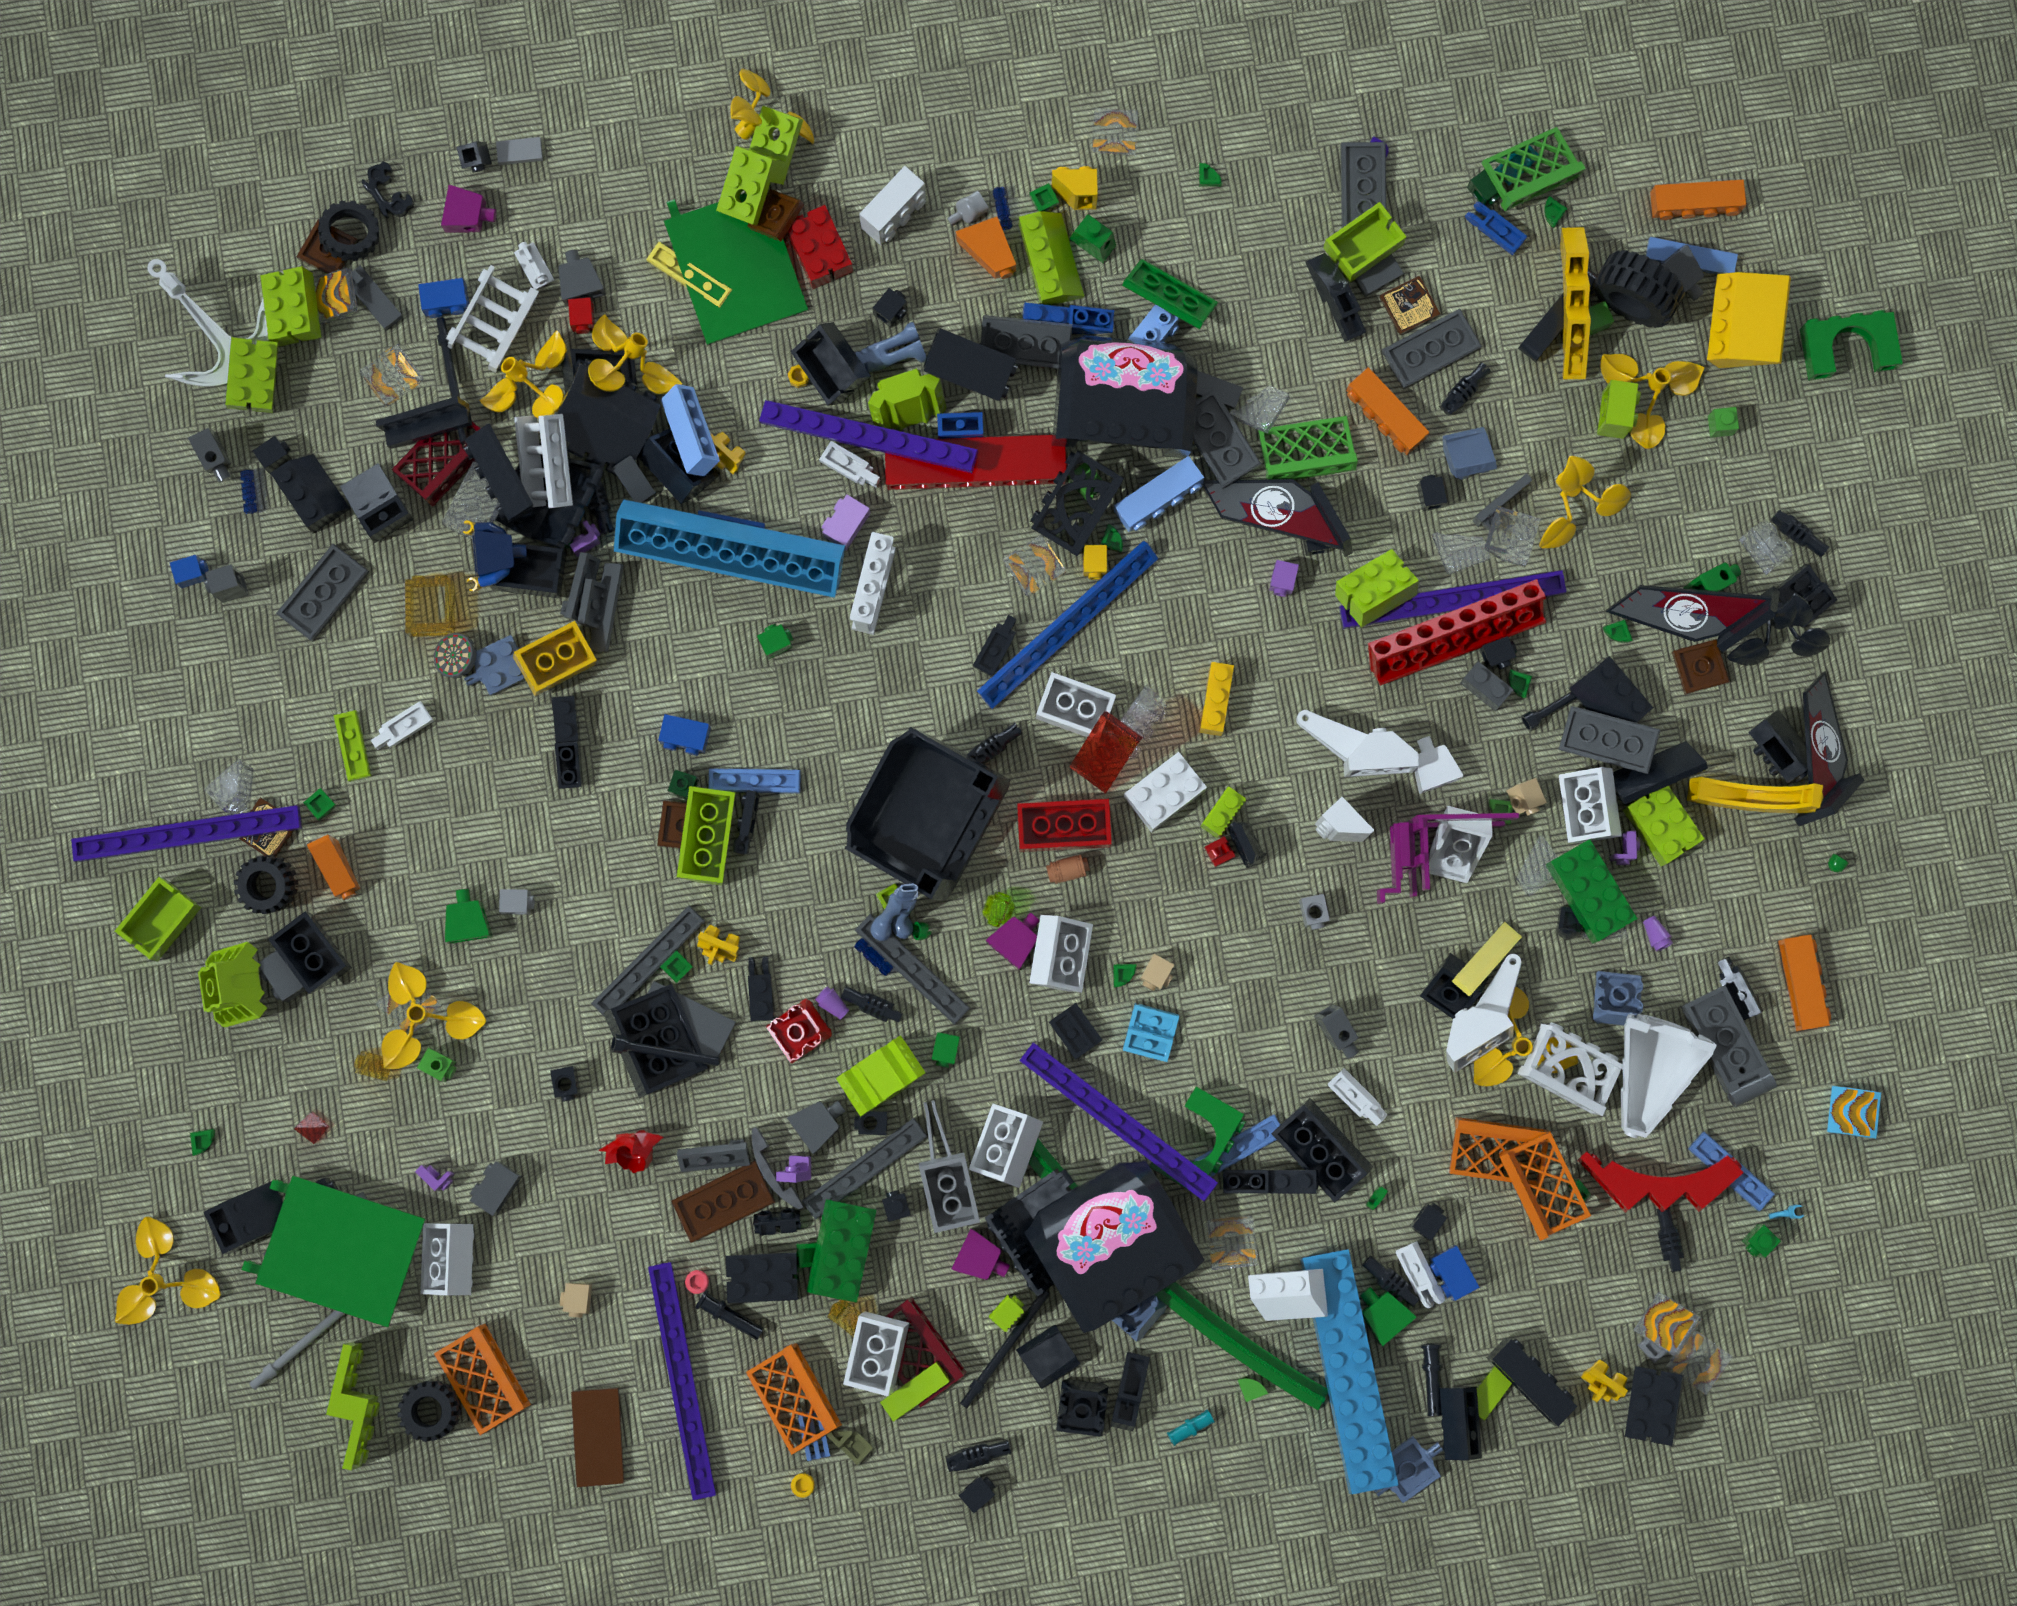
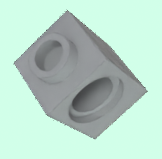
M500 889L499 913L503 915H530L531 909H534L535 899L529 890Z
M1324 894L1305 897L1299 900L1305 927L1311 926L1312 930L1324 928V923L1330 921ZM1317 907L1321 912L1320 918H1312L1309 915V909Z

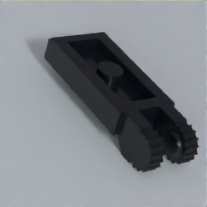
M763 956L762 959L764 975H755L756 963L754 957H749L750 1021H773L772 976L769 972L768 956Z

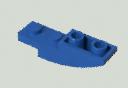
M1025 302L1022 319L1073 324L1072 334H1107L1113 332L1114 310L1070 305L1068 308Z

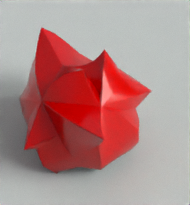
M639 1130L636 1133L616 1134L614 1141L598 1151L606 1152L605 1164L618 1163L624 1170L629 1169L634 1174L644 1171L649 1167L653 1158L652 1148L664 1137L648 1133L645 1130Z

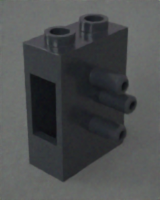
M1779 709L1748 732L1758 744L1753 749L1754 754L1760 756L1765 753L1766 756L1763 757L1764 763L1768 765L1772 763L1774 765L1769 769V773L1772 776L1780 773L1786 782L1789 783L1794 779L1798 782L1808 775L1806 744Z

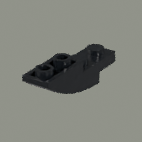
M1323 253L1305 261L1323 303L1327 301L1344 342L1366 333L1358 314L1361 308L1344 276L1330 257Z
M575 695L551 697L556 742L554 745L558 788L582 787L581 744Z
M1223 1170V1193L1318 1194V1170Z

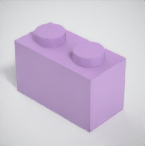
M846 494L844 499L840 498L834 507L835 513L832 518L828 517L823 523L822 529L824 530L822 533L831 542L845 545V550L847 551L871 513L870 508Z

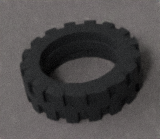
M345 200L339 201V204L333 203L328 210L325 209L323 211L322 217L319 219L321 245L323 244L324 250L327 253L330 252L331 256L336 259L339 257L342 261H348V259L358 261L361 257L363 259L368 257V253H372L375 250V245H378V219L374 217V212L371 209L368 210L367 206L362 203L359 205L356 201L351 200L350 202ZM343 217H352L366 225L368 234L362 242L346 245L339 243L331 236V225Z

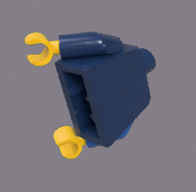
M468 520L464 521V524L471 525L469 531H463V533L471 535L473 541L475 577L468 578L467 582L474 581L475 587L469 589L470 591H478L482 587L497 584L509 575L510 569L514 567V559L526 558L525 544L512 545V536L507 534L505 529L492 522L474 523Z

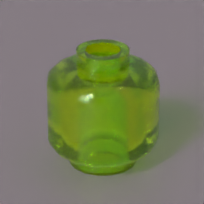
M995 892L987 897L982 914L988 919L987 923L989 925L1000 927L1001 924H1005L1012 918L1015 904L1011 896L1002 892Z

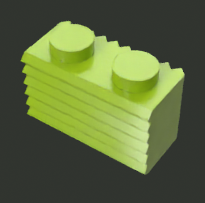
M1227 787L1200 827L1214 837L1221 838L1246 802L1245 797L1232 788Z
M1007 1295L992 1311L989 1318L1004 1332H1008V1328H1011L1014 1321H1017V1317H1020V1314H1024L1022 1307L1025 1304L1017 1296L1013 1295L1010 1297Z

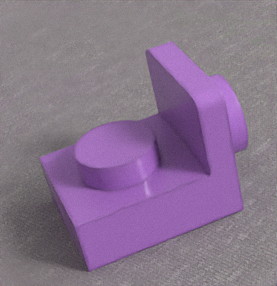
M587 520L583 524L589 533L575 537L573 543L570 544L577 557L580 555V552L585 553L600 544L597 538L600 536L599 531L594 523L589 525Z
M789 1156V1166H786L784 1171L776 1172V1181L797 1183L811 1180V1157Z
M421 1165L415 1171L434 1191L438 1192L446 1190L452 1184L453 1180L451 1178L455 1175L453 1172L447 1171L439 1179L438 1176L440 1174L431 1165L428 1167Z

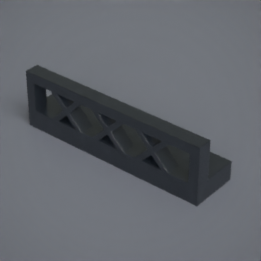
M458 396L375 420L376 427L385 432L386 444L390 449L472 425L469 404Z

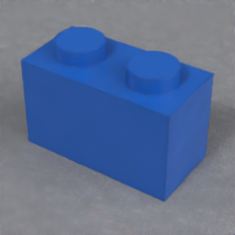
M463 278L418 284L421 309L426 317L439 318L442 314L447 313L460 315L469 306L467 284Z
M983 412L937 414L938 439L983 437Z
M664 714L658 741L660 744H663L664 749L676 751L677 748L685 749L687 754L698 756L699 753L705 754L711 726L707 723Z
M1453 1245L1429 1258L1432 1263L1429 1267L1435 1278L1439 1276L1443 1285L1440 1287L1446 1298L1450 1297L1451 1300L1456 1301L1480 1288L1457 1246Z

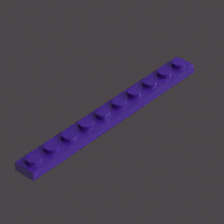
M765 400L759 422L764 425L973 473L979 453L977 449Z
M1563 570L1417 593L1415 597L1367 625L1449 613L1536 579L1546 597L1566 594ZM1343 605L1339 606L1343 629L1360 627L1350 615V609L1346 610Z
M295 805L71 839L73 861L83 862L302 829L300 807Z
M1034 1042L1019 1060L1204 1202L1219 1184Z
M672 1262L649 1266L648 1270L692 1500L716 1496Z

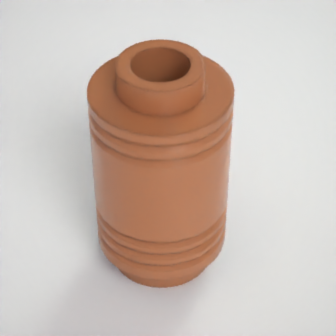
M1081 854L1050 862V865H1046L1050 883L1055 882V884L1086 877V872L1090 871L1087 857L1082 859Z

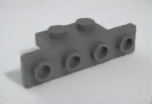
M605 563L601 583L593 579H585L577 623L592 629L589 643L592 652L607 653L609 650L624 569L622 564Z

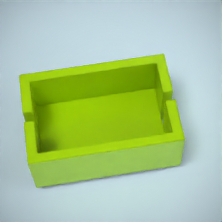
M1381 202L1325 240L1323 249L1335 264L1339 261L1338 269L1349 283L1401 248L1405 243L1406 235L1395 221L1391 223L1389 231L1387 230L1392 217Z
M300 266L283 270V273L277 271L260 275L268 340L278 342V346L299 343L298 339L304 342L322 338L313 273Z
M231 337L225 403L227 409L248 411L247 403H251L252 411L273 413L278 342L257 340V343L253 344L252 339Z
M1391 549L1336 581L1335 596L1346 610L1350 609V615L1362 628L1415 597L1418 591L1419 580L1407 566L1404 568V562Z
M1669 786L1641 797L1622 810L1661 867L1705 839Z
M158 877L114 932L128 943L135 945L134 947L148 959L158 962L202 907L187 895L182 894V891L168 880Z

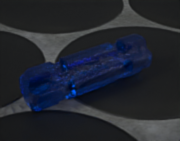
M996 187L993 190V197L996 199L997 216L1000 219L999 222L1002 230H1010L1013 224L1012 219L1009 218L1011 214L1008 199L1005 198L1007 196L1006 189L1004 187Z
M243 470L240 472V479L243 481L241 483L242 500L245 502L243 504V511L246 514H253L257 512V503H254L256 501L255 482H252L254 480L253 470Z
M859 939L854 945L855 949L860 953L862 952L863 956L875 968L878 967L879 971L884 976H887L893 970V967L887 961L885 962L884 958L874 948L869 947V944L864 939Z

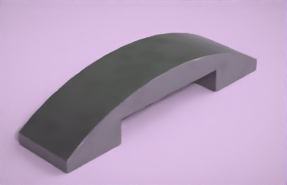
M754 1127L752 1129V1146L756 1162L763 1177L784 1201L797 1209L804 1208L793 1187L784 1191L779 1181H776L774 1172L762 1154V1151L769 1148V1145L759 1128Z

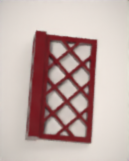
M473 421L471 426L466 427V429H474L475 431L480 429ZM449 432L444 433L443 442H433V437L418 441L391 470L433 507L468 471L475 461L473 458L469 460L463 449L465 446L460 444V440L449 441ZM460 445V451L456 455L449 456V446ZM444 446V456L433 457V447ZM421 448H429V458L418 459V452ZM444 461V468L440 472H433V462ZM418 463H429V473L418 474ZM413 464V474L404 475L400 471L405 465ZM429 477V484L423 490L419 489L418 478Z
M911 1296L885 1316L894 1319V1315L902 1311L907 1318L906 1322L913 1326V1328L908 1327V1332H916L921 1337L920 1346L907 1344V1332L898 1377L904 1385L912 1380V1378H906L903 1374L904 1364L917 1366L915 1377L919 1375L920 1367L929 1368L931 1366L921 1363L923 1350L932 1352L935 1356L934 1363L938 1361L951 1378L949 1383L920 1402L918 1405L921 1408L962 1378L967 1371ZM906 1348L919 1350L917 1362L905 1361Z

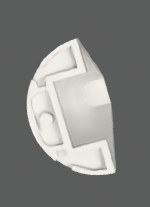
M1632 1013L1627 1015L1626 1023L1624 1024L1623 1087L1621 1088V1128L1625 1131L1624 1134L1632 1138H1638V1136L1646 1138L1672 1109V1104L1690 1085L1691 1080L1713 1055L1716 1044L1700 1034L1697 1038L1690 1029L1663 1019L1638 1014L1637 1018H1634Z

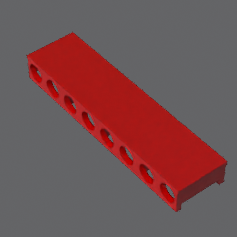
M1052 435L935 439L977 449L979 453L973 473L885 453V475L888 490L1055 484L1053 481L1059 471L1064 473L1066 470L1065 447L1052 446Z
M1536 579L1369 642L1370 670L1374 673L1381 686L1476 650L1485 644L1506 636L1510 637L1546 623L1543 616V600L1546 599V596Z

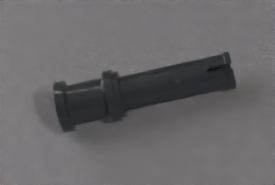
M704 1291L695 1306L697 1310L702 1309L712 1315L714 1320L719 1318L756 1341L758 1340L764 1327L726 1306V1301H719L709 1295V1291Z
M1441 1343L1421 1344L1424 1354L1422 1369L1426 1371L1427 1416H1442L1439 1372L1443 1368V1364L1440 1363Z

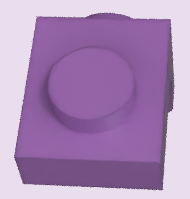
M1626 831L1622 834L1623 854L1609 856L1610 861H1616V865H1630V861L1637 859L1640 839L1636 837V831Z

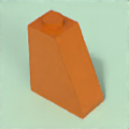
M997 216L955 231L957 243L995 279L1000 277L1001 279H1006L1016 272L1014 257Z
M327 834L307 844L334 896L339 899L343 898V900L355 896V891L360 890V887L339 841Z

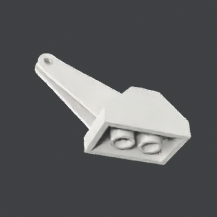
M1302 710L1297 715L1296 722L1301 728L1344 761V777L1413 773L1419 766L1418 752L1393 731L1387 732L1386 728L1373 729L1372 733L1365 734L1308 710ZM1302 717H1307L1308 721H1303Z
M1510 954L1505 958L1475 1007L1469 1010L1464 1008L1455 1014L1456 1018L1452 1022L1446 1049L1447 1063L1454 1073L1513 1038L1514 1025L1508 1018V1012L1521 968V959L1518 955Z

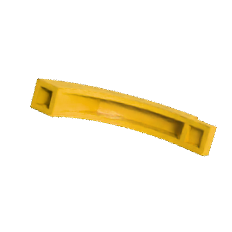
M1696 777L1690 778L1687 801L1756 812L1810 813L1816 812V809L1820 808V804L1823 801V785L1814 783L1791 787L1758 786Z

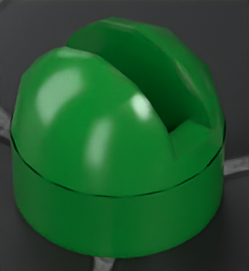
M1834 853L1828 862L1830 870L1836 873L1845 870L1849 864Z
M915 922L912 932L914 939H928L931 935V931H929L931 926L926 922Z

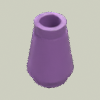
M1655 916L1643 921L1651 948H1655L1656 952L1673 944L1672 936Z
M828 986L815 998L819 1007L840 1020L849 1011L833 988L830 989Z

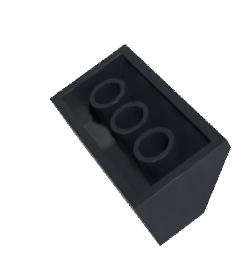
M490 423L486 424L465 439L466 446L463 449L469 460L473 458L477 464L474 469L480 480L485 479L488 485L485 489L490 499H496L499 505L496 510L502 520L506 518L509 524L532 512L533 503Z
M1311 1098L1306 1100L1271 1133L1304 1170H1318V1185L1334 1203L1362 1180L1373 1168L1372 1164Z

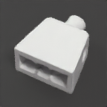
M1430 736L1417 741L1421 753L1418 754L1419 766L1415 769L1419 794L1458 781L1463 777L1461 770L1445 745L1434 748Z

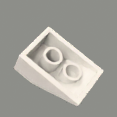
M1447 806L1444 814H1478ZM1492 820L1440 821L1429 852V874L1468 883L1492 837Z

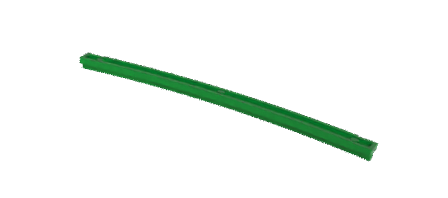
M1037 1138L1028 1164L1041 1179L1056 1169L1059 1172L1063 1171L1064 1169L1039 1138ZM1074 1182L1069 1187L1072 1190L1078 1185ZM1174 1282L1154 1294L1199 1332L1279 1388L1316 1410H1319L1322 1402L1324 1403L1328 1393L1327 1388L1298 1372L1251 1341L1209 1310L1178 1283Z

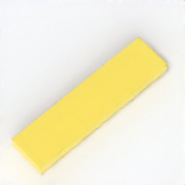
M661 242L657 243L646 259L647 262L687 287V284L702 294L704 298L719 308L732 291L731 288L721 284L691 263L687 265L726 291L720 300L717 301L685 280L675 252ZM692 270L685 272V277L688 279L694 275ZM705 282L703 284L704 290H711L712 284Z
M1504 922L1452 982L1470 996L1522 936Z

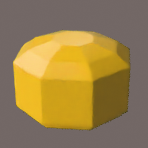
M800 365L791 367L788 373L790 384L796 388L807 386L810 380Z

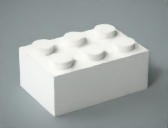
M904 166L860 212L861 229L880 245L885 241L889 242L896 234L895 230L900 225L904 226L910 220V214L915 209L918 211L925 204V183Z
M1051 672L1036 713V719L1100 742L1116 695Z
M1178 752L1124 793V798L1152 833L1204 793L1207 787Z
M1599 767L1559 775L1568 843H1583L1589 839L1597 841L1622 836L1612 768Z
M1041 915L1029 983L1062 991L1082 993L1093 924L1061 916Z
M992 1104L969 1170L1020 1188L1043 1121Z
M866 1311L860 1314L843 1385L884 1396L892 1394L896 1385L909 1323Z

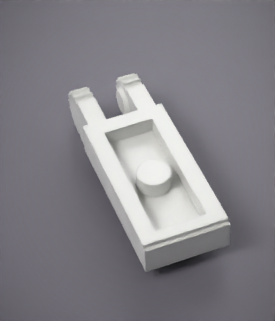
M1416 1241L1396 1250L1397 1257L1414 1292L1418 1295L1425 1308L1433 1307L1434 1302L1438 1304L1445 1301L1443 1290L1437 1285L1438 1283L1418 1242Z

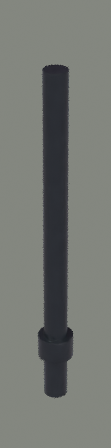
M440 317L436 319L439 333L437 339L439 346L442 348L451 398L456 396L460 398L451 348L448 347L449 340L446 339L448 335L445 318ZM466 427L458 429L460 444H465V439L468 438Z
M1045 1291L1037 1296L978 1379L972 1381L969 1386L970 1390L960 1402L962 1406L967 1409L975 1397L983 1392L986 1388L984 1386L1045 1303L1050 1293Z

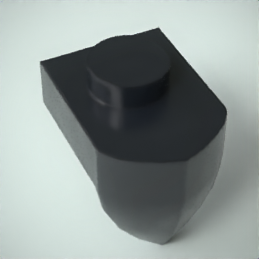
M1561 906L1559 908L1556 932L1565 940L1574 939L1581 934L1582 926L1570 907Z

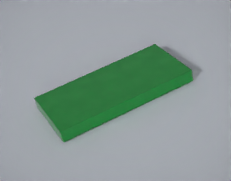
M1143 259L1137 263L1122 284L1123 287L1198 329H1201L1218 304L1216 300Z

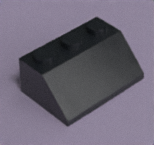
M671 428L649 437L638 454L643 464L648 467L680 504L695 498L720 475L715 468L711 469L705 476L687 474Z
M314 454L289 460L270 473L305 526L313 534L351 509Z
M1610 656L1599 660L1568 688L1586 710L1637 723L1654 708Z
M307 911L303 912L268 939L308 994H312L333 983L352 969L351 965L315 917Z

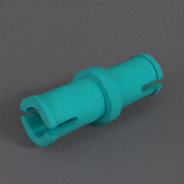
M1207 1409L1191 1420H1184V1424L1167 1432V1435L1175 1446L1191 1435L1193 1437L1196 1436L1198 1431L1215 1422Z

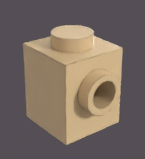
M1536 778L1506 790L1512 807L1519 815L1526 813L1527 816L1540 811V806L1547 803Z
M1153 954L1140 978L1143 981L1142 985L1151 991H1155V989L1161 990L1162 986L1167 988L1173 977L1169 973L1174 964Z
M566 1283L565 1292H561L560 1306H563V1312H569V1317L583 1318V1314L589 1313L592 1285Z

